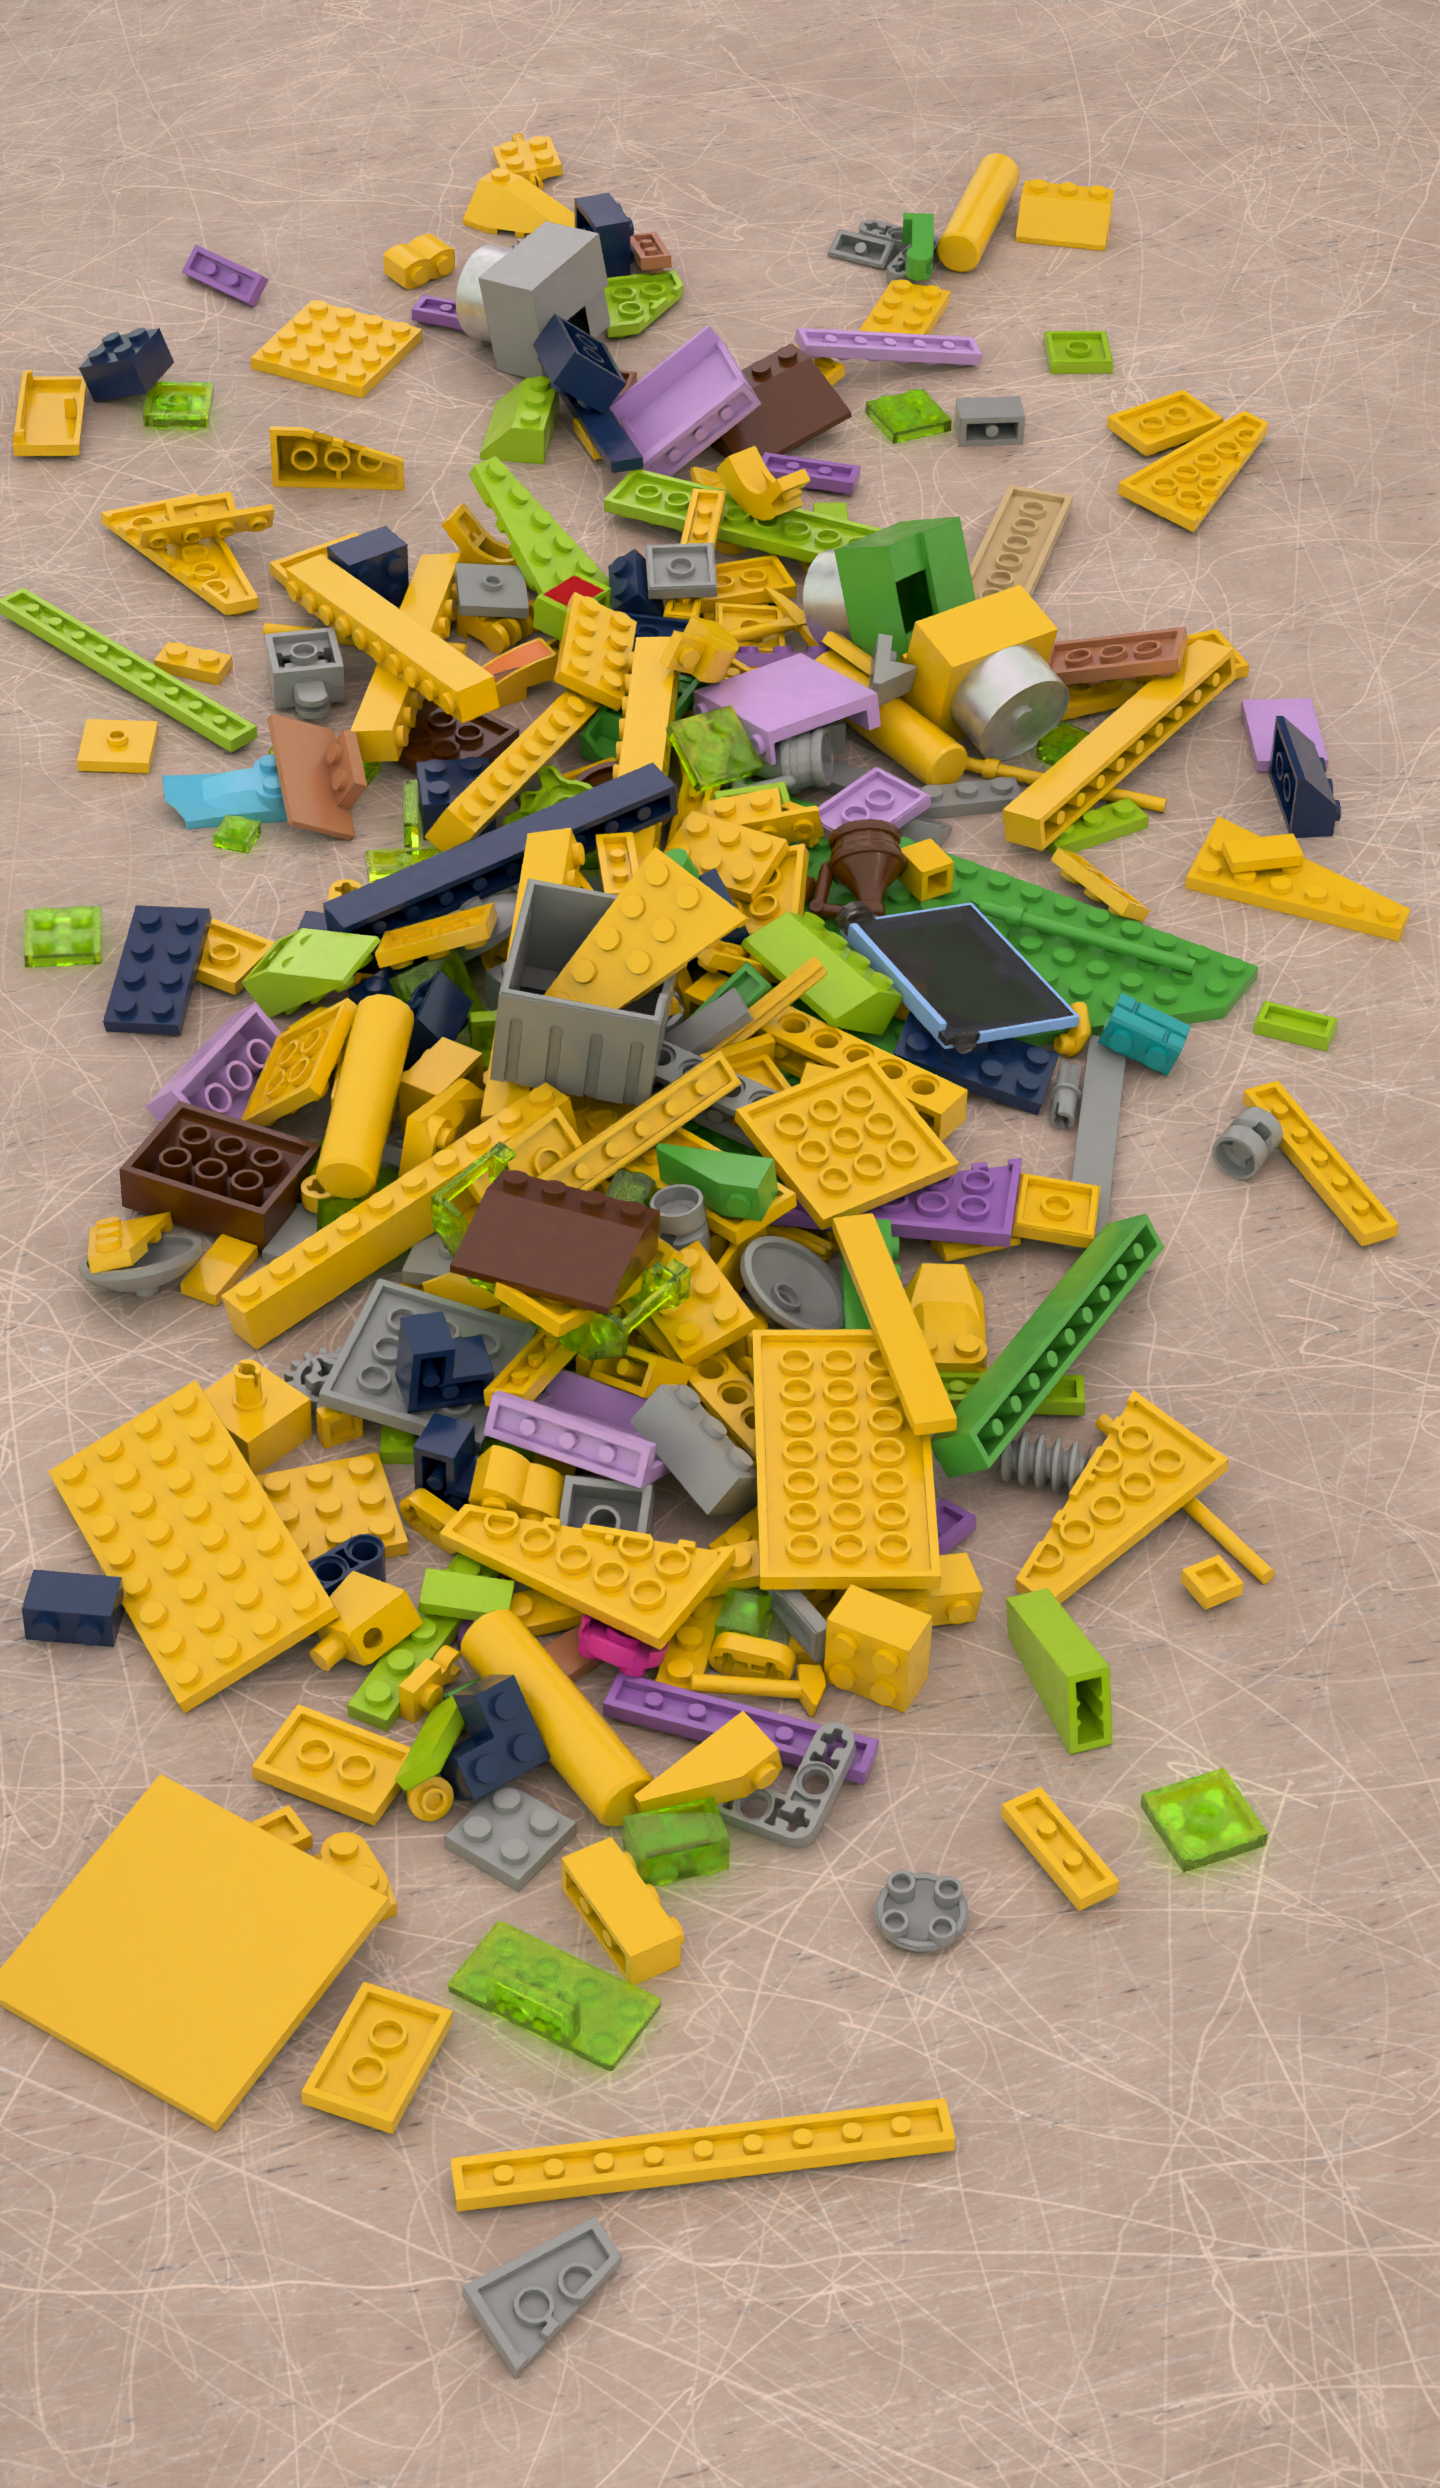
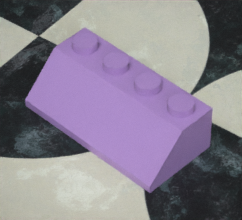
M256 1002L252 1003L229 1017L145 1107L159 1123L178 1101L241 1119L275 1039L281 1034L280 1030Z

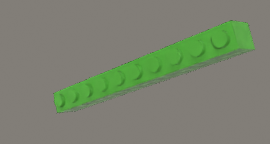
M1146 1213L1105 1225L954 1410L957 1417V1430L935 1433L931 1438V1448L934 1456L941 1464L948 1478L986 1470L992 1466L1164 1249Z

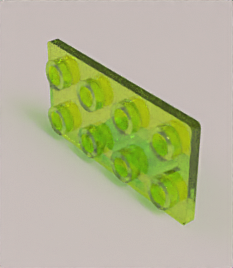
M503 1921L496 1922L448 1982L450 1993L607 2071H613L661 2008V1999Z

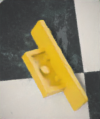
M231 491L165 502L164 509L168 521L142 525L139 542L143 549L150 547L160 549L168 544L180 542L195 543L201 539L216 536L226 538L234 533L246 531L261 532L273 526L275 511L272 504L236 510Z
M778 787L706 801L708 816L786 839L788 844L824 836L818 806H809L783 812Z

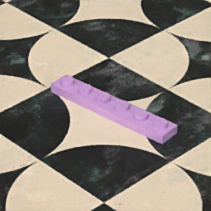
M797 328L794 338L799 349L812 359L827 357L839 360L866 359L871 362L886 360L898 363L924 362L929 365L944 363L966 366L979 365L982 358V353L973 337Z

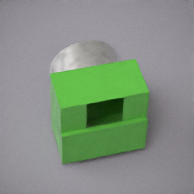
M960 516L900 521L838 549H829L821 552L808 569L803 589V607L806 622L819 646H827L821 641L828 631H833L844 636L872 656L878 634L881 633L892 636L891 650L897 651L896 662H900L902 655L908 653L916 621L975 601Z

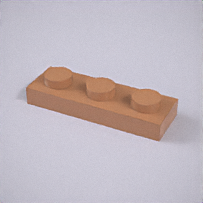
M657 232L639 233L630 236V246L633 250L634 259L641 270H645L646 273L656 274L663 272V268H672L671 254Z

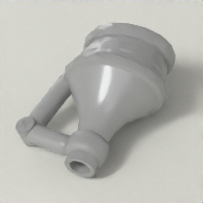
M820 726L814 730H809L774 743L775 765H770L751 753L744 754L741 751L730 752L723 778L729 777L732 789L785 781L787 791L792 795H796L800 790L813 786L823 788L830 786L833 776V748L828 728ZM746 776H757L765 779V781L746 785L744 778Z

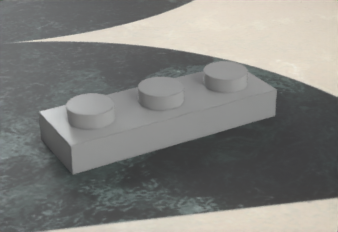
M997 777L990 780L961 781L959 783L929 784L923 787H915L931 796V807L918 815L929 819L1003 812V809L1021 794L1015 777Z

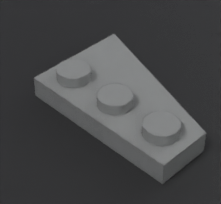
M594 2216L464 2285L462 2297L514 2379H516L620 2267L622 2256Z

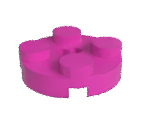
M586 1614L582 1617L577 1634L580 1642L577 1650L581 1656L591 1660H603L616 1665L623 1674L631 1677H642L646 1669L662 1664L669 1645L668 1641L662 1650H659Z

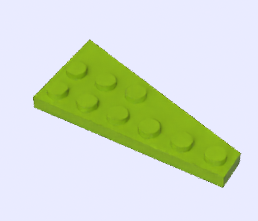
M496 456L473 466L468 475L485 506L493 509L497 517L495 524L499 532L506 533L511 542L508 548L530 589L538 592L540 595L577 572L610 587L609 578L599 569L596 563L587 556L573 538L564 531L550 513L540 505Z

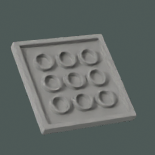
M378 1278L319 1392L318 1405L418 1436L422 1434L434 1413L475 1424V1453L481 1455L489 1436L483 1435L489 1407L485 1406V1402L407 1413L395 1377L400 1318L443 1311L452 1339L481 1335L494 1370V1379L536 1335L537 1326Z

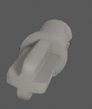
M1068 1061L1061 1063L1056 1085L1053 1086L1050 1092L1053 1105L1049 1122L1058 1130H1066V1125L1069 1128L1073 1127L1076 1105L1081 1101V1091L1078 1088L1081 1068L1077 1063L1071 1064Z

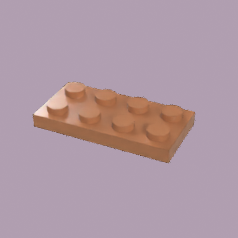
M1186 627L1054 642L1048 665L1066 687L1078 683L1097 685L1106 680L1113 679L1131 681L1140 676L1148 675L1170 676L1175 672H1180L1188 641Z

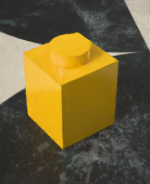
M931 838L901 848L902 853L907 858V868L898 880L920 902L952 892L954 861Z

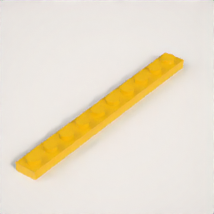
M946 2098L455 2157L450 2158L456 2211L460 2212L954 2151L955 2135Z

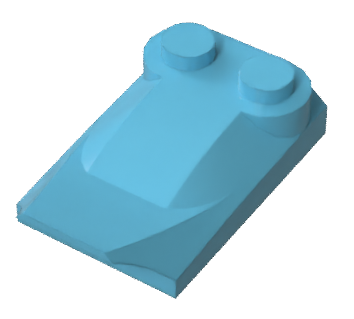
M274 754L262 756L253 764V768L198 775H162L165 802L174 807L183 817L186 829L287 821Z

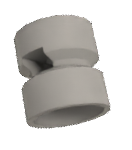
M1259 1107L1243 1109L1212 1147L1214 1162L1229 1177L1237 1180L1252 1178L1282 1142V1127L1276 1117L1267 1110Z
M674 1184L657 1191L651 1198L650 1208L660 1210L658 1237L678 1251L698 1240L707 1252L710 1249L711 1239L706 1221L704 1198L701 1191L687 1184Z

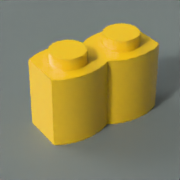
M433 234L420 235L409 244L395 245L383 254L384 274L405 289L417 288L427 283L430 279H440L450 274L455 269V250Z
M492 1445L477 1458L468 1501L472 1505L516 1512L521 1519L542 1522L544 1517L559 1519L565 1477L552 1468L530 1463L524 1456L511 1449Z

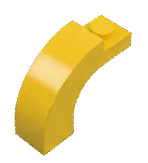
M756 446L728 456L716 468L727 491L739 507L746 513H749L750 516L764 521L802 507L804 504L800 498L803 494L801 489L811 481L805 468L775 479L764 464Z
M465 503L455 507L441 524L448 536L459 547L456 553H461L463 563L518 566L508 548L510 545L492 537Z
M691 616L684 632L674 630L659 662L667 669L692 674L701 682L719 683L724 679L739 649V645L736 639L717 622Z

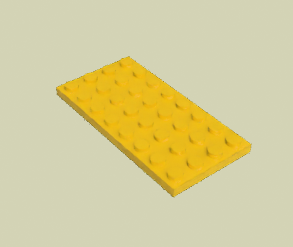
M872 1329L752 1330L760 1590L848 1589L851 1584L862 1589H940L941 1570L931 1435H913Z
M194 1380L48 1471L106 1576L122 1577L124 1594L122 1604L184 1713L192 1710L340 1616L197 1380Z

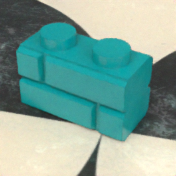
M1121 992L1105 1022L1097 1043L1168 1076L1183 1049L1191 1026L1142 1002L1139 1003L1136 999Z

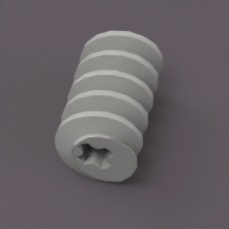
M1023 1430L1018 1440L1012 1439L998 1457L997 1470L1001 1469L1002 1480L1008 1482L1017 1472L1018 1481L1021 1485H1027L1034 1475L1036 1488L1043 1489L1051 1479L1053 1492L1060 1493L1068 1482L1070 1492L1090 1460L1091 1446L1083 1456L1080 1455L1079 1443L1074 1441L1069 1450L1065 1452L1063 1451L1062 1438L1057 1437L1051 1448H1047L1044 1434H1040L1033 1445L1029 1442L1028 1431Z

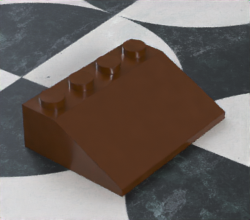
M791 343L742 370L762 404L710 446L725 458L753 446H756L761 458L765 452L783 455L851 418L852 415L849 408L813 360Z
M178 1101L119 1169L122 1207L150 1216L170 1212L172 1223L216 1237L225 1234L257 1245L258 1250L263 1251L292 1214L301 1195V1184L303 1180L310 1176L319 1158L321 1144Z
M504 1169L486 1189L450 1264V1272L495 1285L496 1282H499L521 1292L608 1315L657 1255L660 1210L646 1207L640 1202L623 1201L608 1197L599 1191H585L566 1186L561 1181H547L528 1176L525 1172L519 1170L509 1171Z

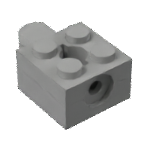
M334 627L264 634L266 670L275 709L296 708L301 718L319 719L328 714L330 704L345 702L344 665Z

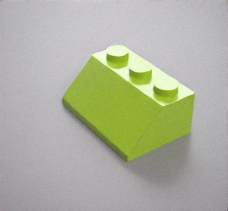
M545 376L527 377L496 402L480 451V459H490L496 456L500 461L545 464L559 416V393L551 387L550 384L552 382L549 378Z

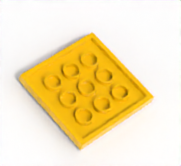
M312 300L250 357L251 369L363 399L423 340L422 329L410 326L405 322L383 319L378 315L356 312L352 308H341L327 304L325 301Z
M871 1055L738 1108L735 1112V1122L763 1157L774 1158L777 1175L788 1189L796 1193V1199L821 1230L831 1227L833 1218L862 1214L957 1174L959 1162Z

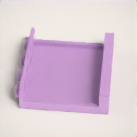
M707 325L616 398L609 409L620 420L629 438L643 456V469L671 477L762 403L726 344Z
M802 653L693 691L695 702L693 705L694 718L702 717L708 730L717 735L727 734L731 743L770 765L776 764L774 743L831 722L847 718L867 730L881 726L877 692Z
M564 1369L547 1385L546 1392L538 1395L533 1402L500 1390L492 1394L483 1435L640 1489L671 1473L655 1453L657 1444L644 1440L629 1422L648 1400L647 1398L631 1394Z

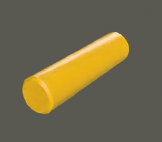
M993 153L980 160L937 244L939 261L949 270L964 273L971 271L979 263L1019 183L1020 172L1018 166L1010 157L1004 154Z
M830 650L815 659V661L869 688L870 676L836 651ZM899 697L879 706L880 727L867 730L851 720L843 718L845 723L925 785L956 783L964 773L967 765L965 747Z
M377 994L367 996L359 1002L356 1008L316 1168V1178L320 1185L332 1195L341 1198L354 1199L365 1197L371 1193L376 1186L414 1026V1013L410 1007L402 1000L390 995Z
M507 1609L494 1610L474 1621L467 1629L461 1642L460 1652L463 1658L480 1679L488 1675L515 1676L549 1753L550 1759L548 1761L600 1824L607 1827L622 1826L640 1816L634 1795L654 1780L653 1776L517 1615Z

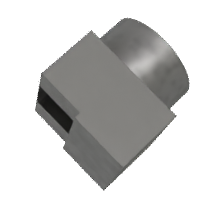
M545 221L513 249L495 244H487L477 249L470 256L461 272L457 285V317L461 328L468 336L492 343L497 371L525 378H534L536 376L549 378L544 373V366L537 360L538 354L533 343L554 313L594 338L598 337L611 325L604 288L608 286L599 233Z

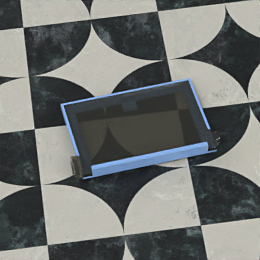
M853 901L843 906L836 916L835 926L837 930L859 954L870 960V967L874 971L880 972L893 980L892 987L904 996L902 1002L944 1049L955 1048L959 1053L966 1054L973 1050L977 1043L1078 1026L1080 1016L972 902L874 917L873 912L865 903Z

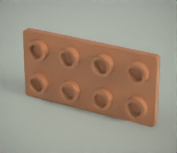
M271 714L267 720L288 824L300 829L351 841L355 836V830L350 809L367 788L356 732L343 729L337 739H335L332 729Z

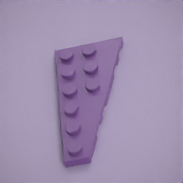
M1022 1158L1009 1159L1008 1166L988 1168L987 1162L973 1163L971 1170L957 1171V1174L862 1214L873 1213L875 1219L891 1220L892 1236L906 1239L915 1238L944 1241L947 1243L957 1242L1010 1248ZM798 1200L795 1208L769 1224L783 1227L820 1229ZM832 1226L824 1229V1231H833Z

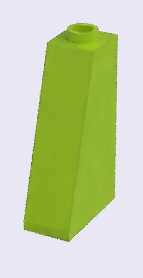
M1048 1588L1006 1598L1008 1637L1069 1754L1113 1744L1110 1666Z

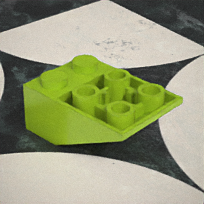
M301 928L277 939L241 983L269 1018L282 1012L289 1015L299 1009L305 1002L310 1001L311 1004H315L329 992L335 990L337 993H340L351 986L355 981L353 975L373 959L371 953L381 940L377 936Z

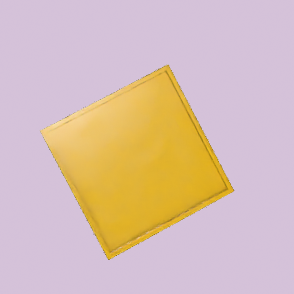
M160 1774L0 1968V2006L218 2132L391 1907L390 1901L385 1895Z

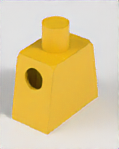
M352 1571L329 1597L340 1616L317 1630L321 1641L309 1653L315 1664L324 1671H329L342 1658L362 1666H367L419 1628L423 1622L404 1589Z

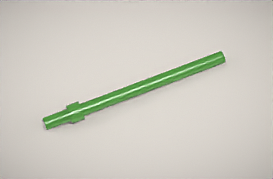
M982 899L979 906V911L983 915L1004 920L1005 924L1011 927L1021 929L1025 926L1192 975L1196 969L1197 960L1027 912V907L1013 903L1010 906H1006Z

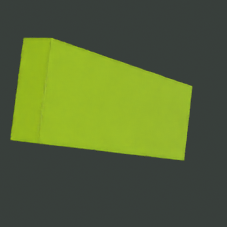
M453 1696L431 1709L395 1778L404 1791L413 1789L441 1772L465 1725Z

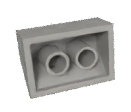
M660 1384L629 1422L644 1440L657 1444L655 1453L707 1515L749 1513L757 1506L756 1469L752 1466V1458L743 1449L734 1445L726 1435L727 1430L718 1419L707 1413L700 1404L701 1399L692 1388L683 1384Z

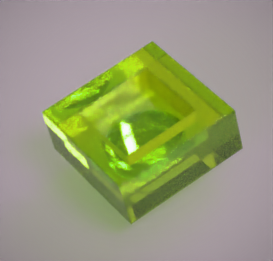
M226 815L213 835L214 847L248 854L261 835V821L246 819L242 816Z

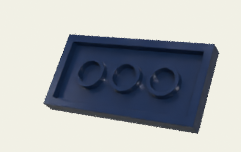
M135 906L103 1020L107 1032L181 1035L212 920L209 908Z
M909 1011L893 1055L959 1085L971 1093L1035 1115L1039 1114L1059 1056L1055 1052L1014 1038L944 1049L911 1011ZM937 1012L946 1021L947 1027L952 1032L982 1028Z

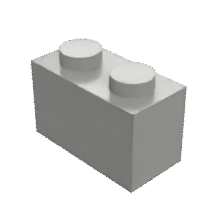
M1020 396L956 398L954 427L959 447L1023 445L1025 414Z

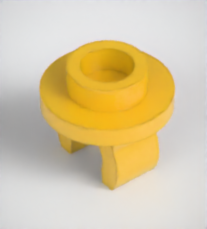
M439 1775L433 1776L409 1791L406 1790L410 1811L423 1821H435L442 1818L450 1810L454 1799L451 1785Z

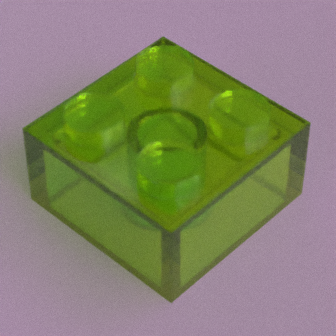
M1062 721L1037 740L1036 759L1053 766L1090 733L1066 721Z

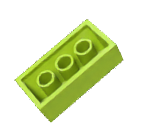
M786 912L743 940L741 946L781 982L810 958H817L825 967L827 975L799 998L832 1027L882 1036L904 998L903 995L892 987L894 983L892 979L870 968L871 962L869 959L846 947L847 940L834 932L828 931L823 927L825 924L824 920L813 913L805 912L804 915Z

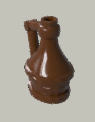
M877 819L854 820L834 829L828 840L831 857L828 862L823 863L820 867L813 899L809 904L810 913L817 915L821 919L857 920L861 929L871 927L874 917L886 916L885 907L882 903L883 896L887 888L896 879L900 878L906 870L907 858L899 846L901 842L899 829L890 822ZM832 880L853 894L858 904L857 907L827 904Z

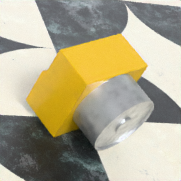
M1021 585L916 621L908 653L902 655L900 662L917 666V672L910 692L899 698L954 740L968 736L985 758L990 757L1005 761L1018 757L1037 746L1056 728L1069 704L1070 695L1068 688L1048 665L1058 628Z

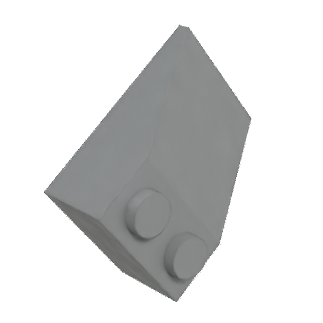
M565 1475L559 1516L561 1525L582 1528L585 1523L651 1534L656 1502L653 1485L648 1484L640 1489L615 1480Z

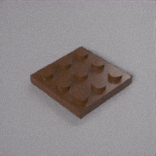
M425 698L422 708L418 709L416 713L415 727L411 728L408 734V745L403 747L399 760L395 762L417 773L416 762L432 759L455 760L467 757H489V761L504 752L519 737V729L488 713L466 723H461L452 715L446 714L433 701Z

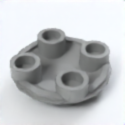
M906 1870L893 1872L889 1875L887 1885L880 1891L874 1905L875 1922L883 1936L897 1947L914 1952L936 1951L951 1945L963 1934L969 1919L968 1902L963 1895L961 1882L952 1876L942 1877L928 1872L910 1873Z

